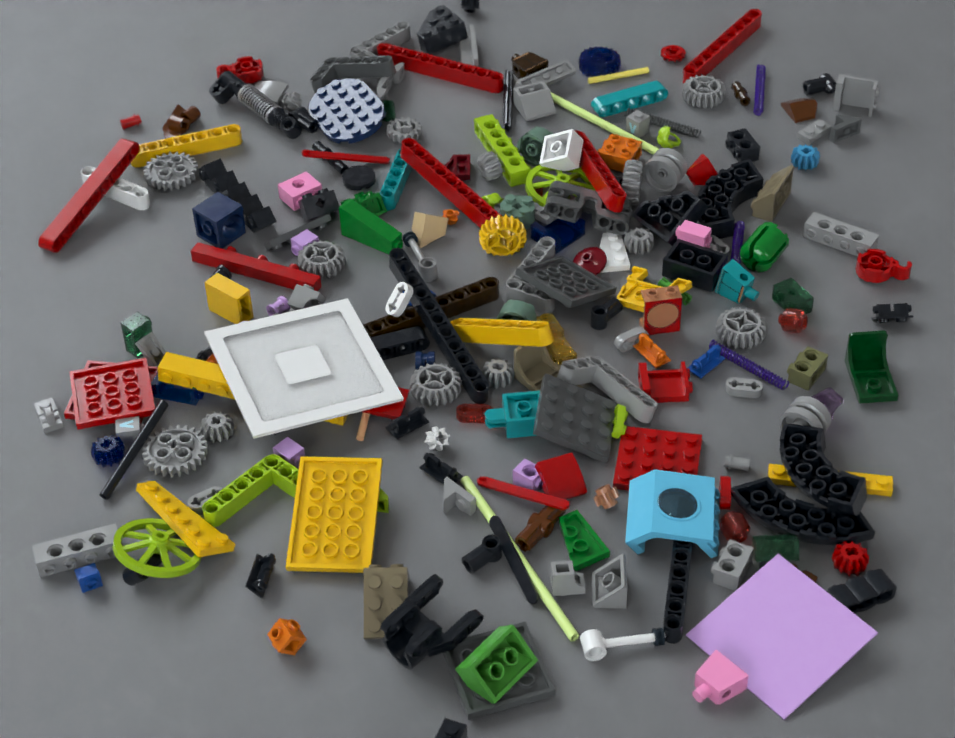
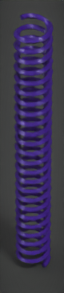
M760 64L756 68L754 114L760 116L763 112L766 67Z
M742 221L736 222L734 226L730 261L733 259L741 264L739 250L743 245L745 223Z
M714 339L711 340L709 349L712 345H719L722 347L720 355L725 357V359L731 360V362L738 366L740 365V367L759 376V378L762 377L763 380L765 379V381L781 388V390H785L788 387L789 381H787L786 387L782 388L786 383V379L783 380V377L780 378L777 374L773 375V372L770 373V370L767 371L761 365L758 366V363L755 364L751 360L748 361V358L745 359V356L742 357V355L736 354V351L733 352L727 346L724 347L723 344L721 345V343Z

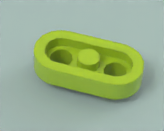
M617 404L614 409L615 417L613 419V432L611 433V436L615 439H619L621 435L625 434L627 426L624 425V422L628 416L626 406Z

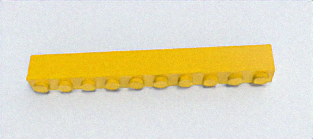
M166 352L158 365V380L161 382L235 399L219 364ZM348 415L325 420V422L343 426Z

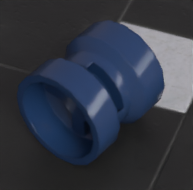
M416 351V370H419L420 366L425 367L427 363L433 365L435 362V351H429L428 353Z

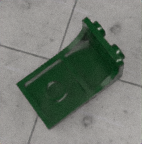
M885 330L853 332L848 336L844 361L859 404L898 401L899 395L887 364L886 343L888 334Z

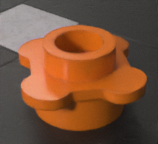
M446 209L443 210V216L441 217L449 218L448 225H453L457 223V216L460 215V212Z

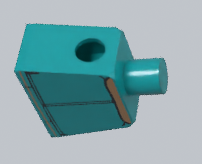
M732 259L722 268L715 289L717 294L738 304L746 298L754 302L760 292L752 288L755 277L735 260Z

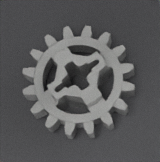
M395 118V121H390V124H387V136L389 139H393V142L398 141L399 144L405 138L418 140L419 136H422V124H420V121H416L415 118Z

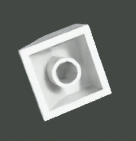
M573 129L545 136L539 164L564 172L579 168L584 140Z

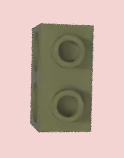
M807 346L803 352L798 354L796 361L791 363L787 369L789 383L809 391L826 370L828 354Z

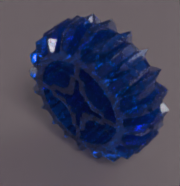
M595 46L594 48L584 49L578 60L580 71H582V74H586L587 77L617 73L621 66L620 54L617 51H613V48L609 49L607 46Z

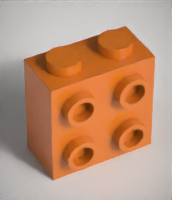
M610 134L608 139L604 140L602 148L598 149L597 152L609 169L624 173V166L627 160L638 161L641 157L642 141Z

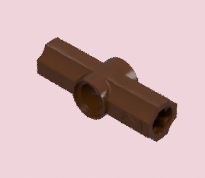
M545 506L539 513L534 512L530 516L527 526L515 538V543L519 549L524 552L530 551L542 537H549L555 523L559 520V517L566 513V510Z

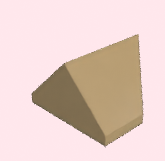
M419 212L414 213L412 231L418 238L417 243L420 249L446 235L449 218Z

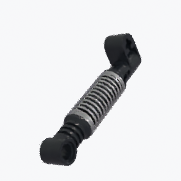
M225 71L211 85L209 93L217 103L225 104L236 95L242 104L268 124L279 128L288 138L295 139L300 136L302 129L293 117L288 116L282 107L253 85L242 81L232 72Z

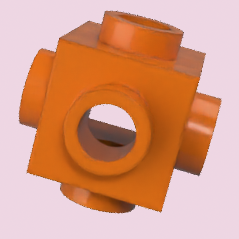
M279 618L267 634L272 641V646L279 653L295 655L307 640L300 629L299 623L293 619Z

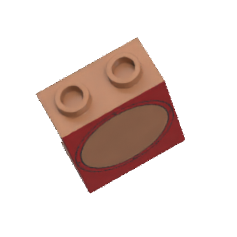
M678 285L641 290L644 300V316L639 318V325L649 335L680 331L682 295Z

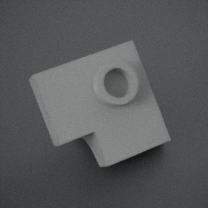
M296 284L287 304L294 310L324 304L326 298L307 284L303 286Z
M572 561L551 562L550 580L553 596L586 594L583 573L574 571Z

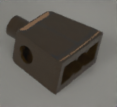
M527 52L523 55L514 54L511 58L512 71L518 79L548 67L547 59L532 52Z

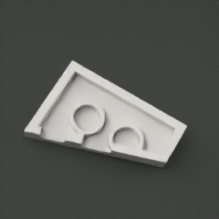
M604 232L600 249L605 252L607 263L600 273L630 270V262L622 235Z

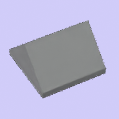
M624 553L592 572V606L594 608L626 609L627 565Z

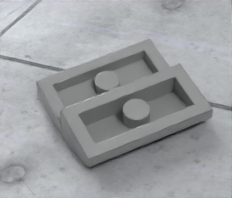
M277 81L257 82L254 87L276 104H279L289 86L286 83Z

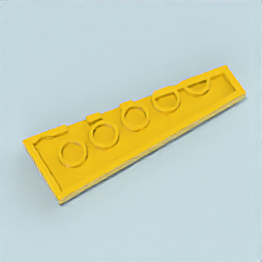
M156 481L137 483L136 491L198 558L234 551L235 543L229 539L228 535L218 531Z

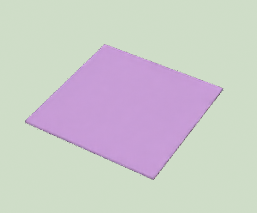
M777 554L690 630L686 636L709 656L717 649L748 674L747 689L785 720L872 640L878 632L780 554Z

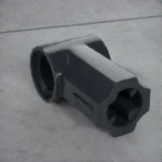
M828 73L822 74L817 79L803 82L805 95L820 92L832 94L836 89V82Z
M302 106L288 113V116L293 117L299 126L313 134L317 131L319 121L311 117L305 107Z
M613 297L603 305L592 307L591 327L593 329H605L607 322L622 311L623 305L619 299Z
M493 534L485 536L480 546L461 558L463 565L469 573L476 572L489 562L493 563L501 559L500 538Z
M154 553L146 564L158 567L162 563L160 554ZM129 568L123 571V579L130 586L149 578V576L139 574Z

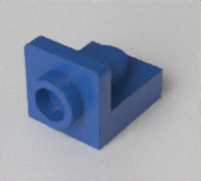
M95 563L74 570L82 593L103 586L100 572L97 570Z

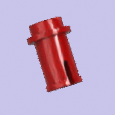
M133 114L131 117L119 120L123 130L135 125L139 126L142 123L139 114Z

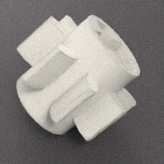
M435 426L432 427V431L425 432L427 437L424 442L430 446V450L436 448L437 451H442L443 446H449L448 437L450 435H447L445 428L438 429Z

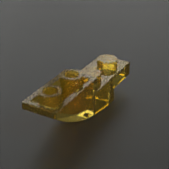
M544 313L541 316H537V321L549 322L554 342L547 345L546 348L552 361L561 365L563 361L577 359L576 352L564 337V329L552 313Z

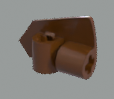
M177 104L162 127L165 139L184 134L189 129L190 124L201 117L199 109L192 105L185 110Z

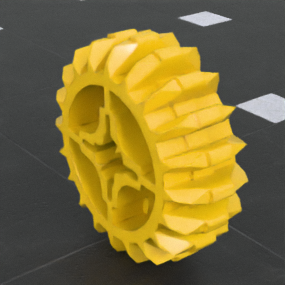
M498 214L497 218L491 216L490 220H485V224L481 225L479 243L487 254L492 253L493 256L513 255L514 252H520L521 248H524L527 240L526 229L523 222H520L519 218L514 219L513 215L507 217L505 214L504 217H501Z

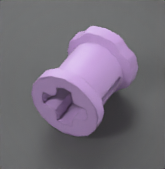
M279 296L277 301L267 305L266 309L269 316H273L275 313L281 314L284 311H288L291 307L287 304L288 300L284 296Z

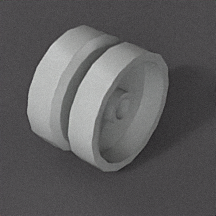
M671 148L657 150L643 168L646 182L649 186L660 192L674 190L687 172V164L684 157Z
M800 396L792 402L780 417L779 427L782 431L784 424L788 423L823 428L825 433L831 425V415L825 405L819 400L810 396Z

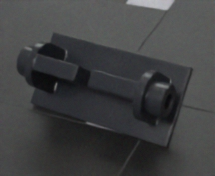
M907 303L893 304L894 311H891L890 304H877L873 306V314H876V317H873L872 320L877 319L878 323H887L889 319H896V322H908V318L913 317V315L909 316L912 307Z
M415 407V409L407 413V416L402 415L392 419L391 423L386 426V429L396 439L403 437L429 423L423 416L425 409L423 407Z
M426 453L424 455L425 463L420 466V469L443 485L444 478L449 477L455 483L463 477V475L457 472L455 467L452 468L445 462H442L433 453Z
M268 553L264 557L260 554L256 555L245 585L247 589L260 598L264 596L271 572L276 563L274 554Z

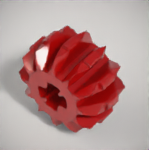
M843 541L841 545L837 544L834 553H832L834 569H839L840 574L845 572L848 576L852 573L858 576L860 572L866 570L867 564H869L867 548H862L861 543L854 544L853 541L850 543Z

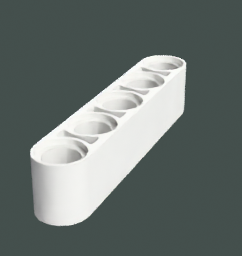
M88 166L81 170L83 184L96 169L95 167ZM118 178L104 195L137 210H147L151 205L146 188L122 178Z

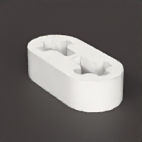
M405 282L398 283L386 304V312L394 317L401 316L413 295V287Z

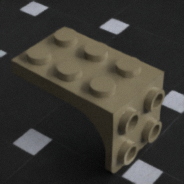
M518 346L515 348L514 378L530 391H540L542 378L545 373L557 377L560 368L550 358L546 346Z
M372 564L369 565V568H364V639H383L385 635L380 629L382 622L408 597L409 572L407 567H403V564H391L390 567L383 568L382 565Z

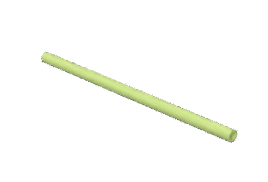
M551 92L555 104L614 135L642 141V149L652 155L659 150V148Z
M464 476L460 481L467 492L476 498L477 507L489 523L490 518L495 513L470 477ZM509 535L539 597L571 642L576 641L579 638L578 632Z

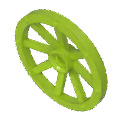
M538 165L528 173L525 184L528 196H531L533 202L538 203L541 207L545 206L548 192L541 197L534 189L548 187L554 181H561L591 190L595 189L580 167L566 171L573 173L567 175L561 170ZM555 170L557 176L546 173V171ZM536 176L549 179L548 181L532 183ZM580 177V178H582L587 184H584V183H581V182H577V181H573V180Z
M145 518L128 522L116 531L112 547L116 558L130 570L146 576L157 578L182 576L196 569L202 557L198 558L195 553L193 557H190L176 547L189 548L183 540L171 538L176 533L163 519ZM146 529L149 532V534L134 531ZM124 537L142 540L125 546L121 544ZM148 547L139 561L127 554V552ZM168 550L186 563L172 567L167 553ZM154 553L160 554L164 567L150 566L146 563Z

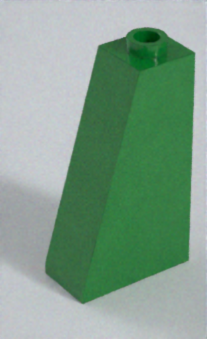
M349 198L339 207L341 235L388 255L394 248L402 249V233L356 201Z

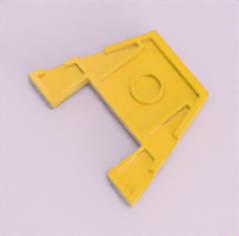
M634 266L631 269L632 274L627 277L626 285L622 286L616 298L619 299L623 307L644 313V300L641 290L661 288L662 286L644 282L643 280L648 276V270ZM677 278L669 285H678L681 294L693 287L692 281Z

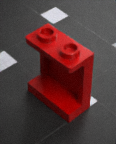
M685 361L681 362L680 369L653 371L647 370L646 363H638L639 388L657 403L689 401V393L693 392L692 382L688 381L690 380V370L686 368Z

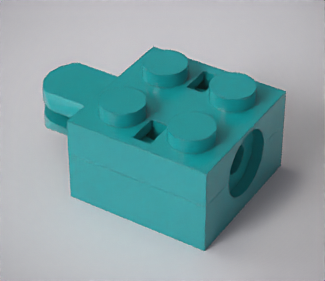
M540 391L502 394V408L487 409L485 412V425L488 428L505 427L507 438L537 436L533 434Z

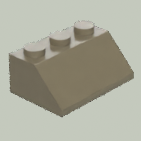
M793 165L774 173L769 180H766L764 188L759 190L758 197L752 201L753 217L770 222L773 221L791 194Z

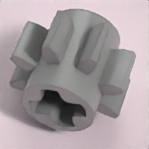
M295 91L286 93L282 100V103L285 105L284 109L291 112L300 108L302 105V100L299 98L300 94Z

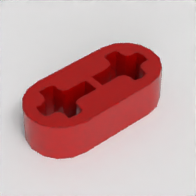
M720 476L719 508L720 510H730L731 476Z

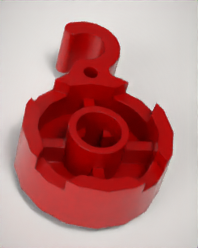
M243 56L237 58V62L231 65L223 64L216 68L217 79L225 71H230L249 84L258 82L264 74L262 61L259 58L258 60L253 59L252 56Z
M867 249L866 253H859L855 270L861 279L871 283L885 282L891 277L898 280H907L911 274L912 262L908 261L907 266L903 267L899 265L898 260L885 255L886 252L884 250Z

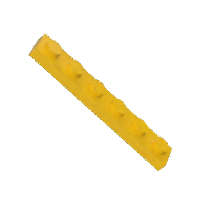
M769 463L768 477L775 485L797 487L787 475L784 465ZM847 472L865 477L867 494L892 497L893 476Z

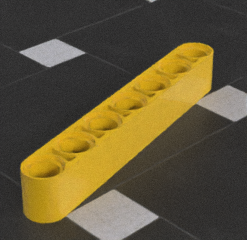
M231 124L139 144V153L131 162V166L136 168L146 166V162H151V158L156 159V155L163 156V153L168 155L169 152H172V154L178 152L180 155L184 152L185 156L188 154L193 156L242 144L241 127L237 124Z
M457 318L450 321L464 343L544 347L554 342L550 325L547 321Z

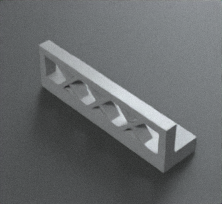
M474 24L469 25L468 38L459 41L461 62L479 67Z
M566 59L516 80L514 88L539 81H544L549 86L575 75L576 69Z

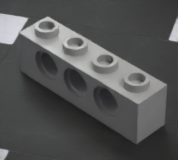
M813 212L804 224V238L858 256L859 253H866L867 249H877L879 234Z
M116 523L32 545L39 576L44 577L115 558L112 546L114 535L117 531Z

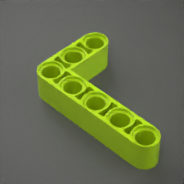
M276 454L264 457L203 504L204 520L213 527L220 526L273 484L295 498L299 469Z

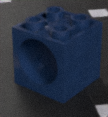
M216 192L192 208L196 235L215 247L223 249L246 233L242 205L219 192Z

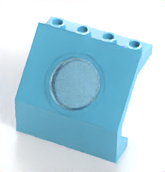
M655 469L630 480L625 543L638 555L645 552V541L652 538L687 541L697 544L710 558L718 556V546L720 544V492L715 487V478Z

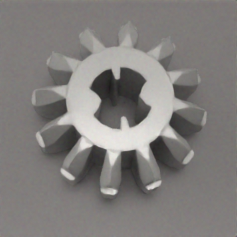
M493 151L484 152L478 156V167L482 176L487 181L495 180L502 175V165Z
M637 227L634 230L629 229L628 233H625L624 236L625 248L629 253L634 252L635 255L649 253L654 246L653 233L649 229L644 230L643 227L641 229Z
M500 357L498 360L491 359V362H485L482 373L489 382V388L494 386L496 389L498 387L505 389L506 385H511L512 380H514L512 363H508L507 359L502 361Z
M214 411L212 415L207 414L206 418L202 419L200 429L206 441L210 440L212 443L219 441L221 443L222 440L228 441L229 436H233L235 426L229 414H224L223 411L220 413Z

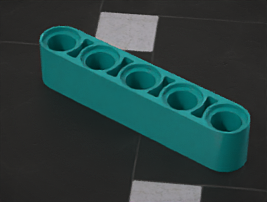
M656 80L598 96L592 100L591 107L600 117H607L625 112L629 107L631 110L632 108L635 109L663 101L668 96V90L660 81Z
M401 148L397 151L380 191L387 211L396 208L412 170V167L400 157Z

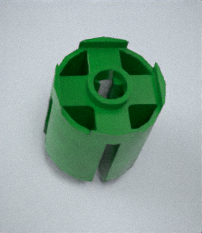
M764 222L742 245L740 249L741 261L749 270L754 272L756 270L758 273L768 271L789 246L787 233L784 235L777 228V224Z

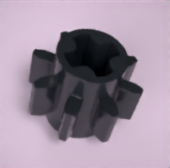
M461 0L464 12L474 13L475 9H479V0Z

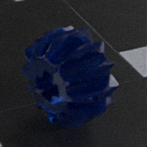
M113 434L109 437L104 435V438H97V441L92 443L91 456L97 465L101 464L103 468L107 465L112 467L114 463L119 464L120 460L123 459L126 450L125 445L120 437H114Z

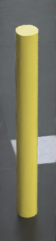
M644 67L590 77L587 81L588 84L647 74L649 73V68Z

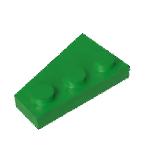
M578 510L559 517L560 528L569 559L573 562L574 571H579L610 557V550Z

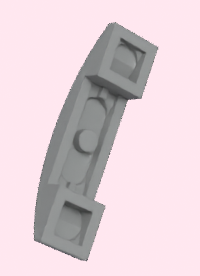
M402 62L395 65L396 73L394 75L381 77L377 85V97L382 101L384 108L388 103L387 93L392 85H399L405 77L404 63Z

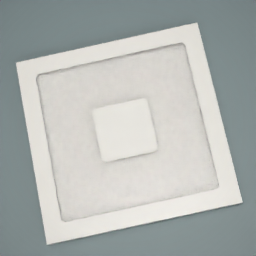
M348 298L204 331V335L253 439L404 401V397Z

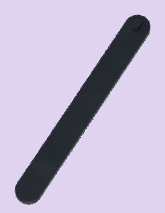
M494 515L490 518L489 525L494 535L500 538L501 549L527 601L531 604H536L539 600V594L500 517Z

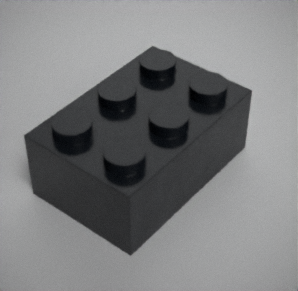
M678 239L663 259L662 276L673 280L677 278L692 281V286L713 292L717 286L721 270L727 264L728 255Z

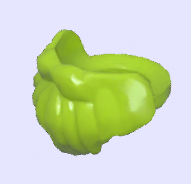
M664 126L660 128L657 136L659 145L663 148L672 149L674 146L677 147L681 144L680 138L670 132V127ZM669 135L675 137L677 142L670 140Z
M496 192L481 197L492 208L503 201V198Z

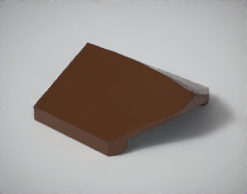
M800 98L781 103V107L795 123L815 119L818 105L815 99Z

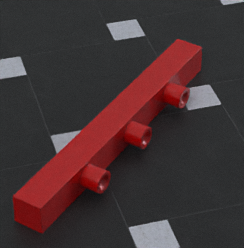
M197 242L190 250L193 262L214 268L218 265H223L232 273L293 290L296 284L301 286L307 284L313 287L315 291H319L322 287L319 275L301 271L295 263H291L287 267L268 262L267 257L264 255L254 258L237 253L236 249L232 246H228L225 250Z

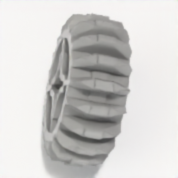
M695 75V77H690V79L683 83L682 98H684V102H687L688 105L699 107V109L712 108L713 106L718 107V104H722L725 98L726 89L720 79H715L714 76Z
M627 160L625 162L622 188L627 194L626 199L632 203V206L639 204L642 187L643 163L637 160Z
M321 239L319 242L313 241L312 244L308 243L307 246H303V250L299 251L297 258L301 271L319 275L322 280L325 277L330 279V276H336L337 273H341V269L344 268L346 261L340 244H335L334 241L329 242L328 240L321 241Z
M740 306L738 309L732 307L731 310H725L724 313H721L716 321L718 339L722 340V344H727L728 347L734 346L735 349L742 348V350L746 347L751 349L752 346L757 347L765 339L767 332L766 322L760 313H755L754 309H741Z
M434 362L433 365L427 363L425 367L420 366L419 370H415L414 374L411 375V394L416 398L417 402L421 401L422 405L428 404L429 407L436 405L437 408L440 404L445 406L447 402L452 403L453 399H457L461 393L462 380L459 372L456 371L455 367L451 368L449 364L444 366L442 362L440 364Z

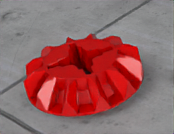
M669 45L661 49V57L669 62L681 61L685 58L686 51L680 46Z

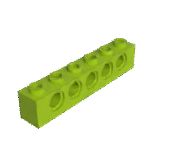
M493 114L474 118L475 134L487 152L493 151L497 155L502 165V175L510 187L526 184V178L531 168L525 163L524 157L520 156L517 147H514L511 138H508L505 129L501 128L499 121L495 119Z

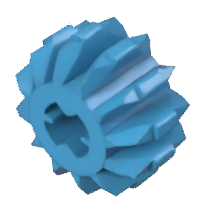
M806 144L794 147L791 154V163H793L794 167L806 171V169L812 170L816 168L819 164L820 152H818V148H813L812 145L807 146Z

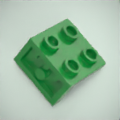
M363 191L354 195V201L376 216L387 212L380 193H373L372 191L364 193ZM345 199V200L341 201V202H340L341 205H342L345 201H347L348 199Z

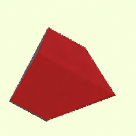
M704 154L700 155L686 172L693 186L705 185V182L712 175L716 176L718 174L708 157Z

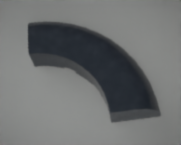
M751 159L731 164V168L726 170L721 169L716 176L712 175L705 182V186L698 193L697 197L709 206L698 220V224L712 228L711 235L719 239L733 236L735 219L732 215L733 211L743 202L757 197L759 190L763 189L764 179Z
M785 423L780 435L779 450L782 463L791 481L799 490L819 504L845 514L859 515L867 498L865 477L849 474L843 470L837 471L833 467V464L824 455L826 443L823 428Z
M769 477L731 487V496L748 515L766 528L785 537L811 544L841 545L843 541L847 543L853 541L854 544L873 539L875 535L874 529L861 511L859 515L855 516L838 512L828 507H814L815 504L799 499L794 501L785 496L786 493L777 487Z

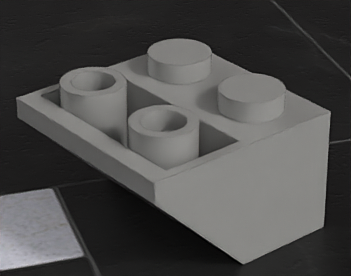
M544 81L513 88L514 105L526 121L556 114L550 89Z

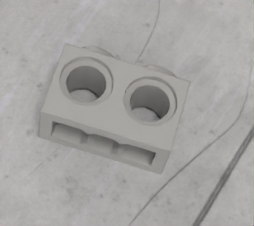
M729 540L726 547L722 546L720 550L719 561H715L712 566L711 573L714 574L713 583L736 591L752 563L754 548Z

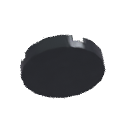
M353 166L346 169L342 174V182L350 190L360 191L362 190L361 188L365 187L368 189L376 181L375 172L367 166Z

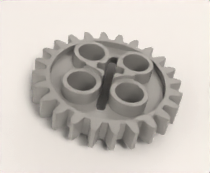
M169 152L168 155L163 153V156L156 155V159L151 158V162H146L147 165L144 166L143 170L147 184L151 185L152 188L157 186V190L164 188V191L167 188L173 191L175 187L179 190L180 186L186 187V183L192 184L191 180H196L195 177L198 176L199 172L197 161H195L194 157L190 158V154L185 156L184 152L180 155L178 152H175V154Z
M179 424L176 428L169 425L168 430L162 427L161 433L154 431L155 437L149 436V441H146L144 443L145 447H142L143 461L145 466L149 467V471L154 470L155 475L162 472V477H165L168 473L171 478L176 473L179 477H181L182 472L188 475L189 469L196 471L195 465L202 466V461L206 460L205 455L208 454L207 441L205 436L201 435V431L195 432V427L188 430L187 425L180 428Z

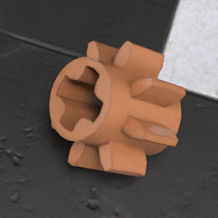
M606 484L595 490L597 495L593 499L597 507L602 505L604 509H608L618 503L616 498L620 494L616 486L611 488L609 484Z

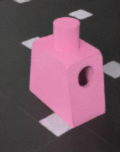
M716 649L697 670L694 683L696 689L692 692V695L699 703L709 698L715 704L720 705L747 689L749 675Z

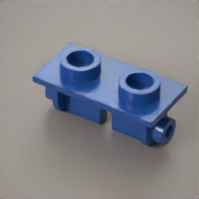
M712 345L705 354L693 360L692 364L687 368H689L692 374L702 379L725 360L720 355L721 347L719 345Z

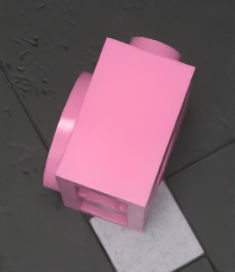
M307 171L278 184L279 198L293 211L300 209L298 201L302 199L303 195L312 193V196L318 195V191L322 190V184Z
M685 220L681 226L677 227L675 233L677 240L681 239L710 249L712 228Z

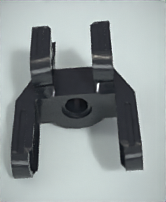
M437 574L430 576L412 592L399 607L384 619L380 626L385 635L383 642L388 651L402 666L410 670L427 655L432 657L456 648L484 619L483 614L477 609L468 611L451 628L443 633V628L434 620L430 621L421 613L420 610L439 593L443 585V579Z

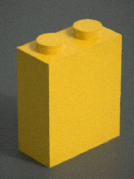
M216 273L204 282L210 311L234 324L250 321L254 317L250 290L219 273Z

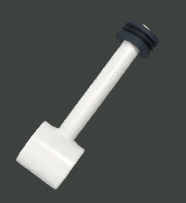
M660 627L659 629L653 628L652 633L604 639L599 630L590 629L581 634L580 641L585 658L589 661H597L605 657L607 653L606 648L650 642H653L654 646L665 645V634L663 628Z

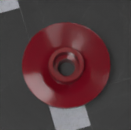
M588 247L581 250L574 257L573 262L597 275L606 266L607 256L598 247Z

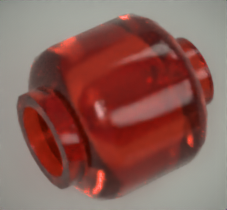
M786 308L779 315L778 323L784 332L800 333L806 329L808 317L801 309Z
M730 511L721 517L720 530L727 541L733 540L742 543L748 538L747 534L750 532L751 527L742 513Z

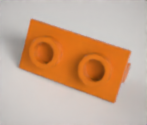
M641 333L639 335V343L633 345V347L651 365L657 368L671 361L666 352L654 344L648 334Z

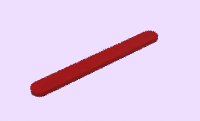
M314 150L302 151V156L310 158L388 164L390 162L388 157Z
M480 476L477 479V484L485 488L560 510H566L570 507L569 501L486 476Z

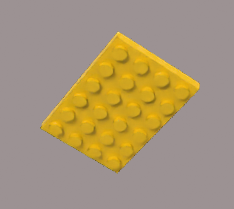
M300 456L286 559L287 571L364 573V568H369V565H372L383 466L382 458Z

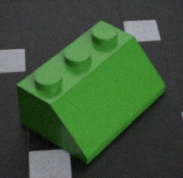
M512 624L498 627L455 670L468 688L490 703L495 704L538 659Z

